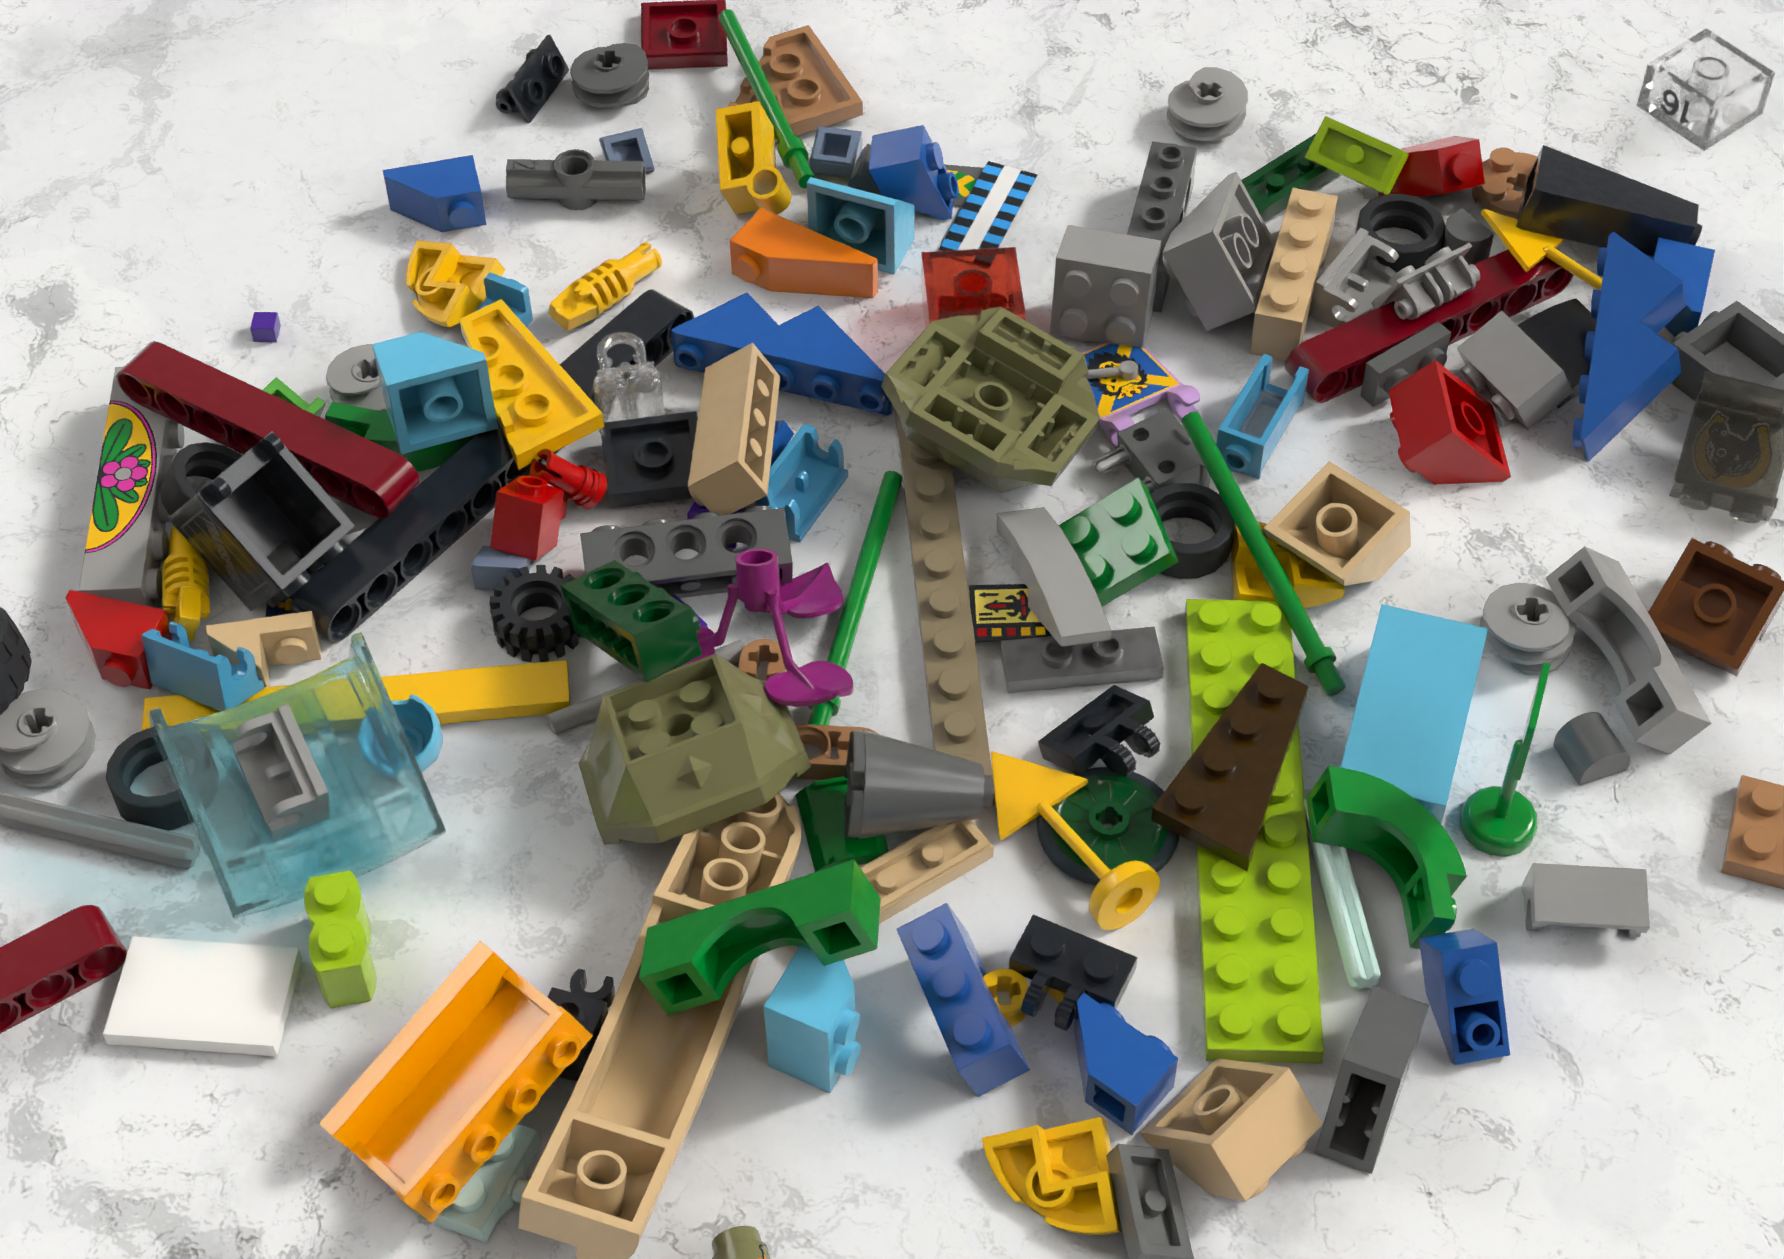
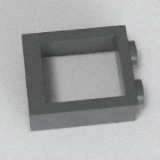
M1735 301L1720 312L1713 311L1699 326L1688 333H1679L1670 342L1678 349L1682 371L1671 384L1711 414H1714L1716 411L1729 419L1726 423L1727 426L1743 438H1746L1752 431L1753 425L1768 424L1770 430L1784 420V334L1743 304ZM1727 341L1775 376L1776 379L1754 392L1705 355Z

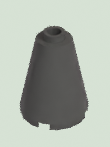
M852 730L850 732L845 768V778L847 779V796H844L845 838L861 840L979 819L982 808H991L994 790L993 776L984 775L982 763L866 730Z

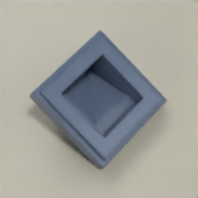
M642 128L599 138L605 161L645 162L646 173L655 170Z

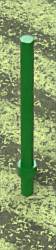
M730 9L724 10L719 14L718 19L757 100L761 103L774 126V135L779 143L777 148L778 154L784 166L792 170L798 185L801 188H807L809 178H815L807 162L809 157L808 151L803 141L794 135L734 11Z

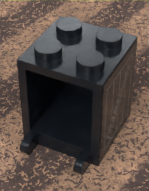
M273 431L168 518L250 611H253L264 602H267L273 608L285 597L295 593L312 578L310 575L322 565H326L348 546L342 537L355 527L352 521ZM285 542L298 557L279 572L267 557Z

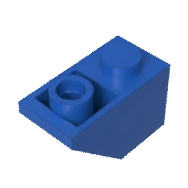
M924 125L872 135L868 170L882 195L913 204L914 210L941 220L952 219L953 199H957L959 195L958 182L955 174L947 171L943 163L940 145L938 142H932Z
M1474 928L1419 938L1425 993L1451 1063L1459 1065L1509 1056L1510 1047L1497 942Z
M1083 993L1076 1003L1074 1033L1085 1102L1133 1135L1174 1088L1178 1057L1173 1055L1170 1048L1161 1039L1152 1035L1146 1036L1128 1024L1122 1014L1113 1006L1106 1003L1099 1004Z

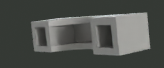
M1584 546L1546 577L1567 618L1589 635L1612 665L1620 684V693L1612 700L1636 742L1667 754H1672L1712 724L1619 561Z

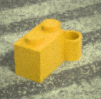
M757 101L716 109L720 191L736 215L758 211L760 208H763L776 215L782 213L791 203L792 195L782 175L776 169L774 126L761 103Z

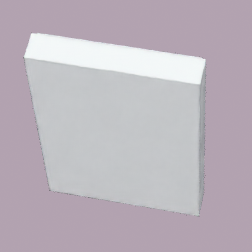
M132 936L103 1032L107 1045L277 1057L302 961L300 950L297 947Z

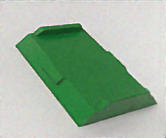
M845 776L815 781L795 794L815 872L853 859L858 865L867 864L889 851L885 835L861 840L845 838L844 796H847V779Z

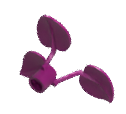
M758 548L739 553L735 558L737 583L727 585L728 598L717 632L714 633L711 629L701 626V632L697 634L702 655L678 667L715 654L714 647L721 646L725 641L733 612L739 599L744 603V607L748 611L770 613L772 616L784 667L787 671L774 674L766 680L765 691L769 699L784 706L803 707L825 703L836 697L851 695L854 691L853 679L841 666L827 661H814L801 667L797 666L792 658L782 615L786 613L791 617L799 619L818 617L829 614L842 606V590L835 581L829 564L826 562L809 572L793 578L792 582L780 584L778 554L775 551Z

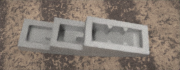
M1045 507L997 513V533L1012 549V569L1028 587V607L1059 645L1063 647L1111 640V628L1095 589L1078 555L1062 529Z

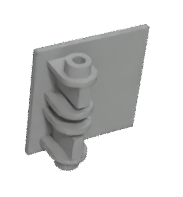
M1468 243L1454 251H1451L1449 247H1445L1430 256L1425 262L1426 265L1416 270L1412 265L1403 268L1389 279L1388 283L1391 287L1371 302L1374 307L1373 310L1395 301L1394 309L1398 317L1414 320L1433 308H1438L1443 303H1447L1453 298L1471 291L1475 288L1476 282L1480 280V273L1477 267L1473 264L1468 265L1463 258L1472 245Z

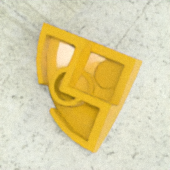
M417 240L407 265L406 285L411 291L416 292L418 302L414 299L412 303L426 319L440 326L452 327L460 322V318L474 312L485 300L484 278L490 272L502 276L505 268L496 258L461 255L452 243Z
M1258 521V523H1259V525H1260V527H1261V529H1262V531H1263V533H1264V527H1265L1267 524ZM1235 524L1231 548L1233 599L1276 601ZM1265 535L1304 608L1326 604L1343 598L1344 585Z
M1102 1117L1048 1129L1035 1125L981 1138L989 1165L1006 1193L1016 1203H1025L1035 1212L1045 1217V1223L1061 1230L1087 1235H1106L1121 1232L1120 1218L1106 1157L1111 1151L1107 1122Z

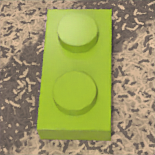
M1325 116L1305 158L1377 192L1388 195L1409 154L1404 150Z

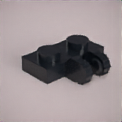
M1116 685L1111 686L1038 741L1042 758L1076 775L1092 767L1101 759L1110 771L1124 775V777L1128 776L1136 770L1137 761L1127 746L1120 745V743L1125 741L1134 753L1148 758L1153 757L1160 751L1161 743L1151 728L1149 729L1147 726H1144L1154 718L1150 700Z
M1033 914L1009 958V969L1032 980L1021 1006L1022 1013L1034 1017L1037 1011L1041 1009L1050 988L1066 993L1063 1001L1059 1003L1056 1009L1054 1025L1067 1031L1073 1019H1075L1077 1000L1083 993L1099 1004L1106 1003L1115 1009L1117 1008L1136 970L1138 957Z

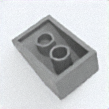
M1234 172L1229 174L1170 233L1162 252V259L1169 276L1173 279L1177 278L1183 288L1189 312L1193 317H1199L1206 331H1209L1256 311L1276 243L1238 173Z

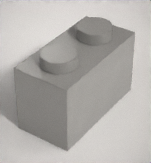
M1502 310L1457 347L1465 363V366L1460 371L1468 382L1478 391L1486 387L1494 395L1490 401L1496 410L1507 421L1516 417L1527 430L1573 393L1564 371Z

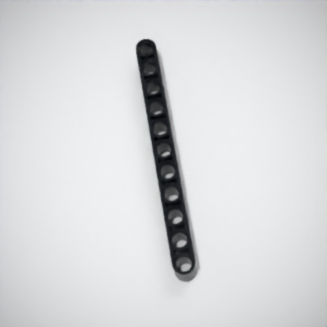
M647 290L565 359L560 366L603 413L673 352L671 329L694 318V314L688 308L656 290ZM496 418L498 429L477 434L416 486L386 519L375 521L335 558L311 576L312 578L295 593L291 604L292 613L312 611L316 629L319 633L335 642L345 639L495 508L498 490L520 476H531V464L518 470L498 419ZM543 459L537 460V461H539V462H541V463H543V464H545V463L547 462V461H545V460H543Z

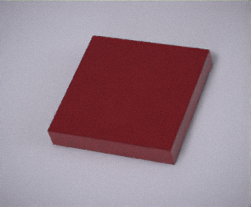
M726 0L641 3V49L645 51L648 59V70L728 66L727 36L718 19L719 14L726 10Z

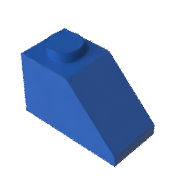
M473 155L383 170L391 211L440 232L487 225Z
M1658 238L1654 256H1647L1682 280L1684 286L1686 306L1665 326L1676 337L1681 332H1690L1699 324L1715 250Z

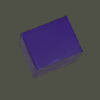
M254 312L250 327L253 342H277L281 327L278 312Z

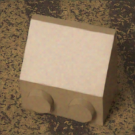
M1329 461L1264 527V534L1334 580L1347 586L1379 580L1410 548V511Z
M1216 1058L1140 1133L1144 1140L1153 1148L1169 1149L1172 1164L1209 1195L1246 1202L1248 1199L1259 1195L1267 1187L1268 1179L1287 1160L1296 1157L1305 1149L1307 1140L1323 1123L1289 1067Z

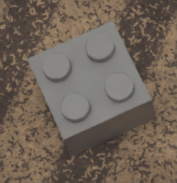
M1067 225L1056 256L1050 334L1097 343L1143 348L1153 317L1161 241Z

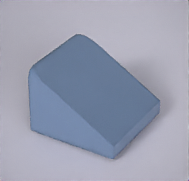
M482 546L474 558L471 567L475 589L493 590L497 583L505 586L504 576L511 572L515 578L520 577L519 568L528 566L530 572L532 560L490 548V546Z

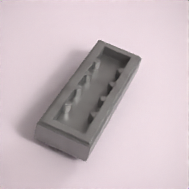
M1155 627L1112 630L1111 640L1063 647L1059 645L1053 636L1001 641L1000 645L1007 693L1163 678L1164 665Z

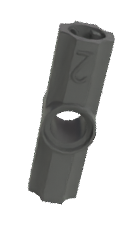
M579 149L562 152L555 160L507 159V198L559 199L563 207L576 211L592 207L597 200L645 201V162L594 160L590 153Z

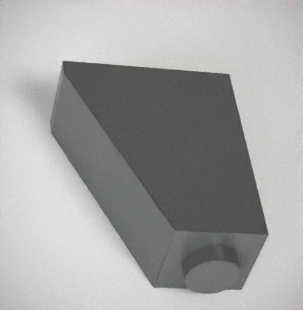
M1376 986L1372 987L1343 1056L1315 1150L1316 1154L1372 1174L1417 1047L1429 1008L1428 1004Z

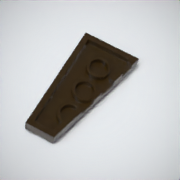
M1261 663L1153 806L1151 820L1248 871L1258 835L1261 833L1271 797L1276 789L1287 751H1289L1307 698L1309 686Z

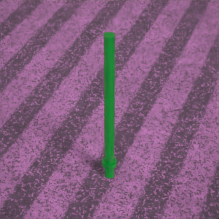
M1194 411L1186 414L1182 418L1181 423L1306 655L1304 664L1308 672L1317 675L1327 696L1340 693L1345 689L1346 685L1334 664L1337 659L1331 647L1324 646L1199 412Z
M887 471L883 475L826 660L841 666L845 670L903 480L902 476L895 471ZM836 697L825 703L808 706L811 713L807 724L829 725L831 716L838 714L841 704L840 698Z

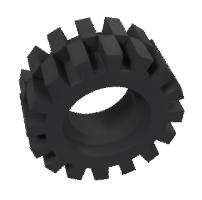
M536 565V573L529 574L528 566L519 568L520 577L515 578L511 572L504 576L505 586L497 583L493 589L494 596H490L489 601L494 634L501 649L506 646L507 654L513 658L521 652L522 661L531 662L533 654H539L540 662H548V653L555 652L557 658H561L566 655L565 645L573 650L579 644L578 636H583L573 629L561 585L575 579L570 573L563 578V571L560 568L554 567L551 573L548 574L546 565ZM535 607H550L557 610L552 616L542 620L532 621L519 617L525 611Z

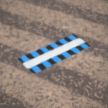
M988 161L938 250L990 264L1038 174Z

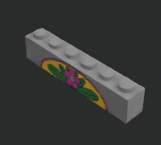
M115 367L78 591L154 607L155 600L162 599L160 562L166 560L169 555V542L165 527L166 522H170L168 520L170 516L161 502L160 485L176 456V450L184 446V427L135 403L125 395L116 380L117 373L123 367Z

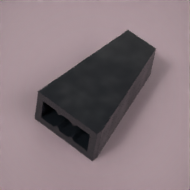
M1545 145L1542 146L1524 182L1516 227L1523 230L1606 248L1609 235L1615 232L1649 256H1654L1658 238L1696 245L1703 226L1697 223L1698 204Z

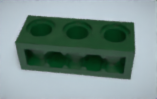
M616 560L561 585L574 631L646 682L702 655L697 634L701 632V626L692 607L688 604H682L671 597L663 588H657L645 580L640 573L631 571Z

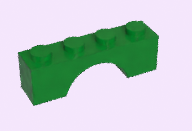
M853 859L648 927L639 979L669 1016L719 1000L728 983L746 964L776 948L785 946L806 947L816 954L823 966L876 950L878 946L881 898Z

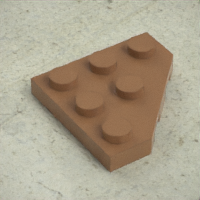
M809 25L768 38L763 47V56L759 64L795 136L817 130L818 126L827 127L863 115V101ZM747 77L744 78L740 85L741 92L736 101L730 102L728 107L758 101Z

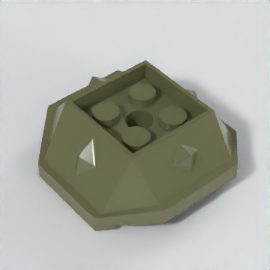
M1001 306L982 310L980 315L954 316L932 321L886 372L881 385L898 413L908 440L998 493L1032 484L1052 487L1094 433L1100 420L1094 393L1087 379L1089 372L1084 354Z
M717 654L670 670L648 682L643 680L603 695L593 736L578 763L597 829L604 845L621 844L623 840L641 844L662 843L767 803L785 788L793 776L799 777L811 767L788 706L777 704L769 699L765 691L764 681L749 676Z

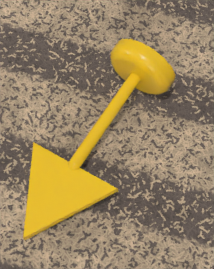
M1482 209L1481 215L1526 272L1543 258L1547 257L1593 288L1601 289L1603 279L1556 249L1566 239L1523 230L1516 227L1517 219Z
M991 751L1000 841L1040 814L1100 879L1089 898V913L1101 929L1110 931L1122 928L1144 913L1154 901L1159 891L1160 878L1157 872L1149 864L1137 860L1125 862L1110 870L1052 808L1053 805L1088 784V779Z

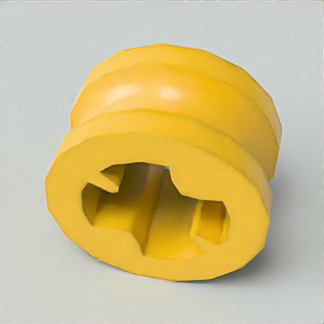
M1001 968L986 974L983 977L985 983L1010 1026H1015L1023 1021L1027 1014L1022 1013L1021 1006L1025 993L1029 988L1027 980L1020 973L1011 969ZM998 991L1010 992L1009 998L1011 1003L1009 1005L998 1004Z

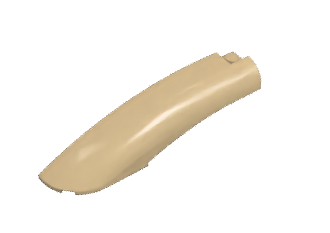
M780 792L763 805L684 834L653 894L652 905L606 1019L570 1099L521 1196L518 1228L575 1246V1259H629L635 1253L704 1097L760 957L758 956L746 964L731 979L719 1000L668 1016L639 979L647 928L789 880L799 852L801 822L796 806H789Z

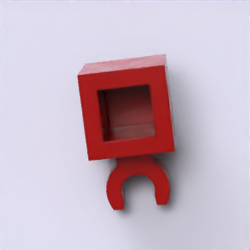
M520 476L498 490L496 493L490 548L535 561L555 548L558 542L560 520L566 517L568 498L564 496V490L548 486L546 480L536 476Z

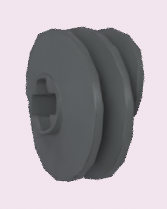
M619 43L607 47H597L583 52L574 59L570 67L573 92L576 98L584 104L594 107H616L637 103L647 97L650 76L648 59L645 51L638 45Z

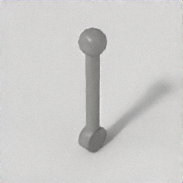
M1123 361L1119 367L1088 370L1087 379L1120 376L1124 380H1133L1138 376V365L1134 361Z

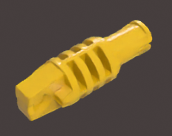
M644 242L619 260L608 259L590 272L581 276V278L572 282L550 302V317L566 331L598 317L602 312L607 311L613 305L631 295L634 284L662 266L659 252L655 248L651 250V244Z
M174 526L169 535V556L162 564V609L166 610V613L171 616V622L181 624L186 629L188 641H193L196 635L195 630L199 627L201 618H208L210 614L209 569L207 562Z

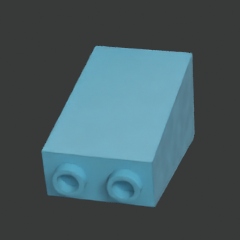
M1381 604L1341 768L1364 772L1398 787L1423 805L1441 824L1447 806L1488 628Z

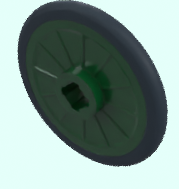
M1108 767L1090 768L1079 775L1072 774L1088 779V784L1053 805L1052 808L1110 870L1125 862L1137 860L1149 864L1158 873L1172 858L1180 835L1151 820L1152 808L1164 793L1163 789L1139 773L1132 772L1124 777V775L1110 771ZM1039 814L1037 817L1038 838L1043 851L1050 861L1068 876L1083 883L1096 886L1100 879ZM1104 824H1112L1113 829L1104 828Z

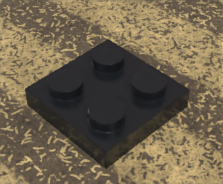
M697 411L604 422V427L600 429L610 508L692 498L688 488V480L697 428Z

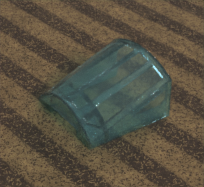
M361 632L351 637L347 659L304 680L247 703L169 727L160 708L149 711L151 735L233 918L251 915L303 899L305 887L310 877L348 870L355 877H359L422 847L446 833L442 819ZM289 704L328 790L330 819L272 839L235 757L232 743L243 739L240 738L236 729L239 725L250 719L277 711L278 707Z

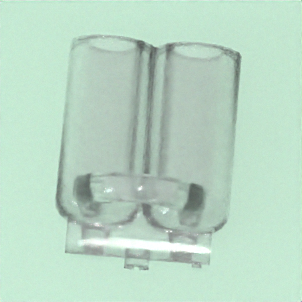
M615 332L604 337L597 346V359L600 370H597V376L593 382L595 405L603 413V421L611 422L665 415L661 375L654 368L653 362H647L645 346L642 340L635 334L628 332ZM616 344L631 345L636 351V354L633 355V361L637 362V364L630 365L629 362L625 361L620 364V367L611 368L610 366L613 363L612 359L607 357V351Z

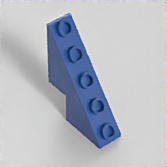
M1615 232L1609 235L1607 248L1600 247L1598 251L1597 274L1598 276H1603L1601 289H1594L1592 293L1591 316L1597 319L1595 332H1587L1585 341L1586 361H1591L1589 375H1581L1579 383V403L1585 404L1583 418H1575L1573 425V447L1583 448L1587 461L1596 456L1682 373L1678 349L1657 333L1686 306L1683 281Z
M746 292L671 329L674 362L677 366L705 372L706 367L753 343L780 375L779 391L854 407L887 416L892 414V403L881 387L885 373L819 305L779 325Z

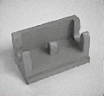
M1360 228L1316 281L1309 315L1335 328L1372 311L1374 307L1371 302L1391 287L1388 281L1397 273L1389 266L1380 264L1376 256L1394 263L1399 257L1398 253L1389 245L1369 236V231Z
M289 704L278 707L277 711L250 719L239 725L236 729L240 738L243 739L232 743L233 752L271 838L275 839L330 819L328 790Z
M1532 863L1522 883L1526 931H1538L1539 927H1544V925L1627 929L1628 936L1640 937L1641 933H1647L1650 928L1646 869Z

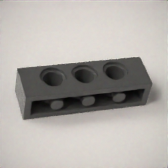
M1152 141L1127 235L1161 241L1153 309L1154 312L1161 313L1170 281V276L1163 264L1162 252L1170 233L1186 218L1193 190L1197 148Z
M755 506L746 509L743 513L729 515L706 512L696 515L693 519L671 522L667 519H652L643 523L642 526L620 528L615 525H603L593 529L591 532L580 533L585 574L616 560L631 571L640 573L645 580L657 588L661 587L669 595L676 594L679 598L728 592L727 585L737 583L735 558L739 553H732L725 548L729 544L736 542L747 545L749 547L747 550L760 548L775 551L778 554L780 584L792 582L793 562L784 508L771 509L767 506ZM683 549H692L698 553L694 558L687 560L675 556L678 551ZM640 555L648 559L639 566H630L624 563L628 557Z

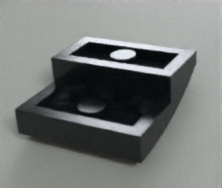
M1577 298L1547 308L1517 325L1565 373L1573 393L1556 406L1558 409L1579 394L1581 375H1589L1591 361H1586L1585 341L1587 332H1595L1597 319L1592 318L1591 312Z

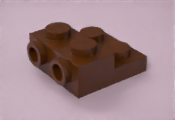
M1691 538L1648 613L1665 642L1737 677L1757 641H1761L1784 601V581L1781 580V576L1776 571L1765 565L1753 564L1751 566L1734 558L1730 550L1718 543L1707 541L1704 544Z

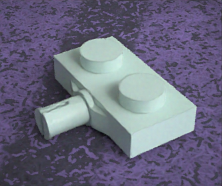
M517 1124L501 1142L497 1152L483 1163L459 1191L455 1201L441 1212L433 1224L486 1243L500 1217L513 1207L516 1202L521 1203V1196L529 1182L527 1180L528 1167L542 1143L538 1131Z

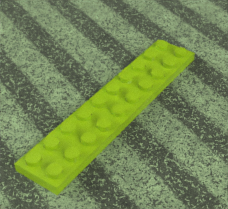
M1186 599L1185 631L1191 756L1261 663L1295 679L1292 629L1277 601ZM1299 722L1283 762L1276 789L1271 797L1248 871L1195 844L1205 1061H1214L1216 1058L1243 1062L1322 1063L1324 1044L1306 810L1303 803L1305 797Z

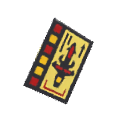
M1025 584L969 585V600L975 642L1052 636L1028 607V587Z

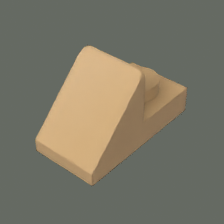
M312 611L206 625V634L213 656L216 657L219 654L226 656L230 663L239 666L237 648L242 647L249 650L254 656L258 678L263 679L264 687H270V666L294 665L305 661L321 659V644Z

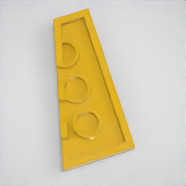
M502 299L460 318L461 330L467 346L483 352L485 355L495 414L518 470L531 464L533 459H541L537 456V453L542 449L547 448L555 452L604 427L603 413Z

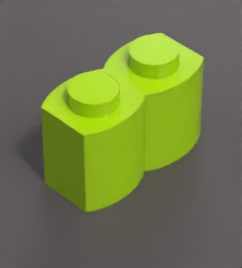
M350 870L310 877L304 892V905L312 928L308 948L322 996L330 1008L371 1001L375 993L377 979L369 950L371 925L359 883Z

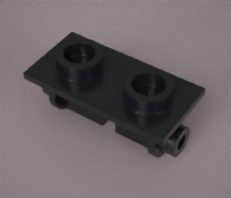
M546 35L536 49H531L526 54V60L514 75L515 78L510 80L507 86L500 89L496 94V107L500 112L504 114L521 112L526 122L531 123L568 73L569 68L551 35Z

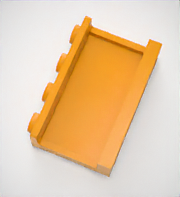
M479 941L319 1124L388 1184L405 1204L430 1223H433L441 1212L455 1201L459 1191L483 1163L497 1152L501 1142L520 1120L534 1109L540 1097L562 1071L576 1060L581 1049L593 1035L561 1006H557L510 968L494 951Z

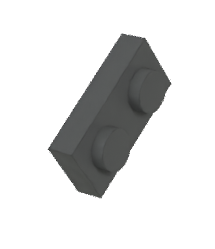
M1436 322L1366 362L1360 396L1372 407H1375L1390 398L1389 389L1434 360L1444 366L1447 361V349L1451 332L1442 324Z
M1117 1144L1106 1157L1128 1259H1194L1169 1149Z

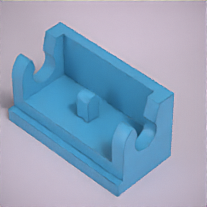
M805 423L770 467L767 496L755 501L756 506H767L771 509L784 508L788 537L797 542L803 540L848 478V470L844 469L843 448L840 442L834 439L829 446V452L822 450L817 442L819 436L816 428Z
M173 621L169 624L172 641L163 638L160 632L154 629H150L141 635L150 679L153 685L224 713H228L264 689L263 679L258 678L254 656L245 648H237V658L240 663L238 666L230 663L226 656L219 654L214 657L205 650L191 648L186 629L181 624Z

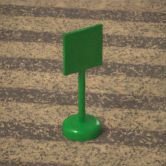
M1543 662L1523 739L1516 740L1513 745L1502 787L1490 786L1477 790L1467 798L1461 810L1460 828L1466 840L1476 849L1489 855L1506 857L1521 853L1531 845L1538 829L1537 813L1532 803L1520 792L1515 791L1518 780L1520 781L1535 732L1551 666L1549 663Z

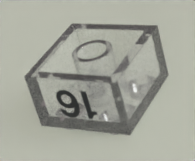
M1706 28L1647 64L1636 106L1705 151L1763 114L1775 72Z

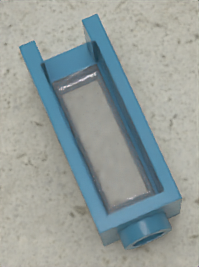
M1263 354L1220 425L1216 442L1230 470L1260 479L1267 461L1298 408L1304 403L1309 369L1300 366L1294 375V382L1289 390L1269 384L1273 356Z

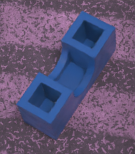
M945 903L897 928L898 935L957 1071L978 1097L1030 1071L1009 1022L998 1008L983 977L987 973L969 933L950 906Z

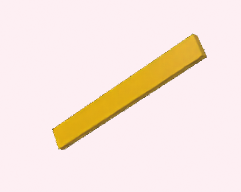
M567 660L264 687V689L228 713L181 695L144 698L142 731L150 727L175 726L190 730L204 742L205 746L230 744L243 739L240 738L236 729L239 725L250 719L277 711L278 707L289 704L303 737L361 732L365 722L372 714L376 713L384 700H406L411 694L418 696L434 709L440 724L548 715L570 706Z

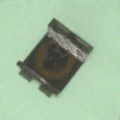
M1705 371L1669 496L1679 498L1680 504L1691 509L1708 510L1709 507L1729 511L1730 517L1741 522L1759 523L1760 520L1769 522L1777 506L1778 498H1776L1784 470V390Z

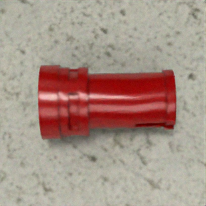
M547 448L537 453L539 458L547 462L545 465L533 459L530 466L531 476L540 477L546 480L547 484L564 490L566 498L574 501L576 505L586 510L594 508L601 501L607 488V478L603 473L582 464L576 466L557 456Z

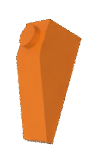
M760 208L730 239L732 274L745 282L753 283L768 291L874 298L878 293L877 258L763 208Z

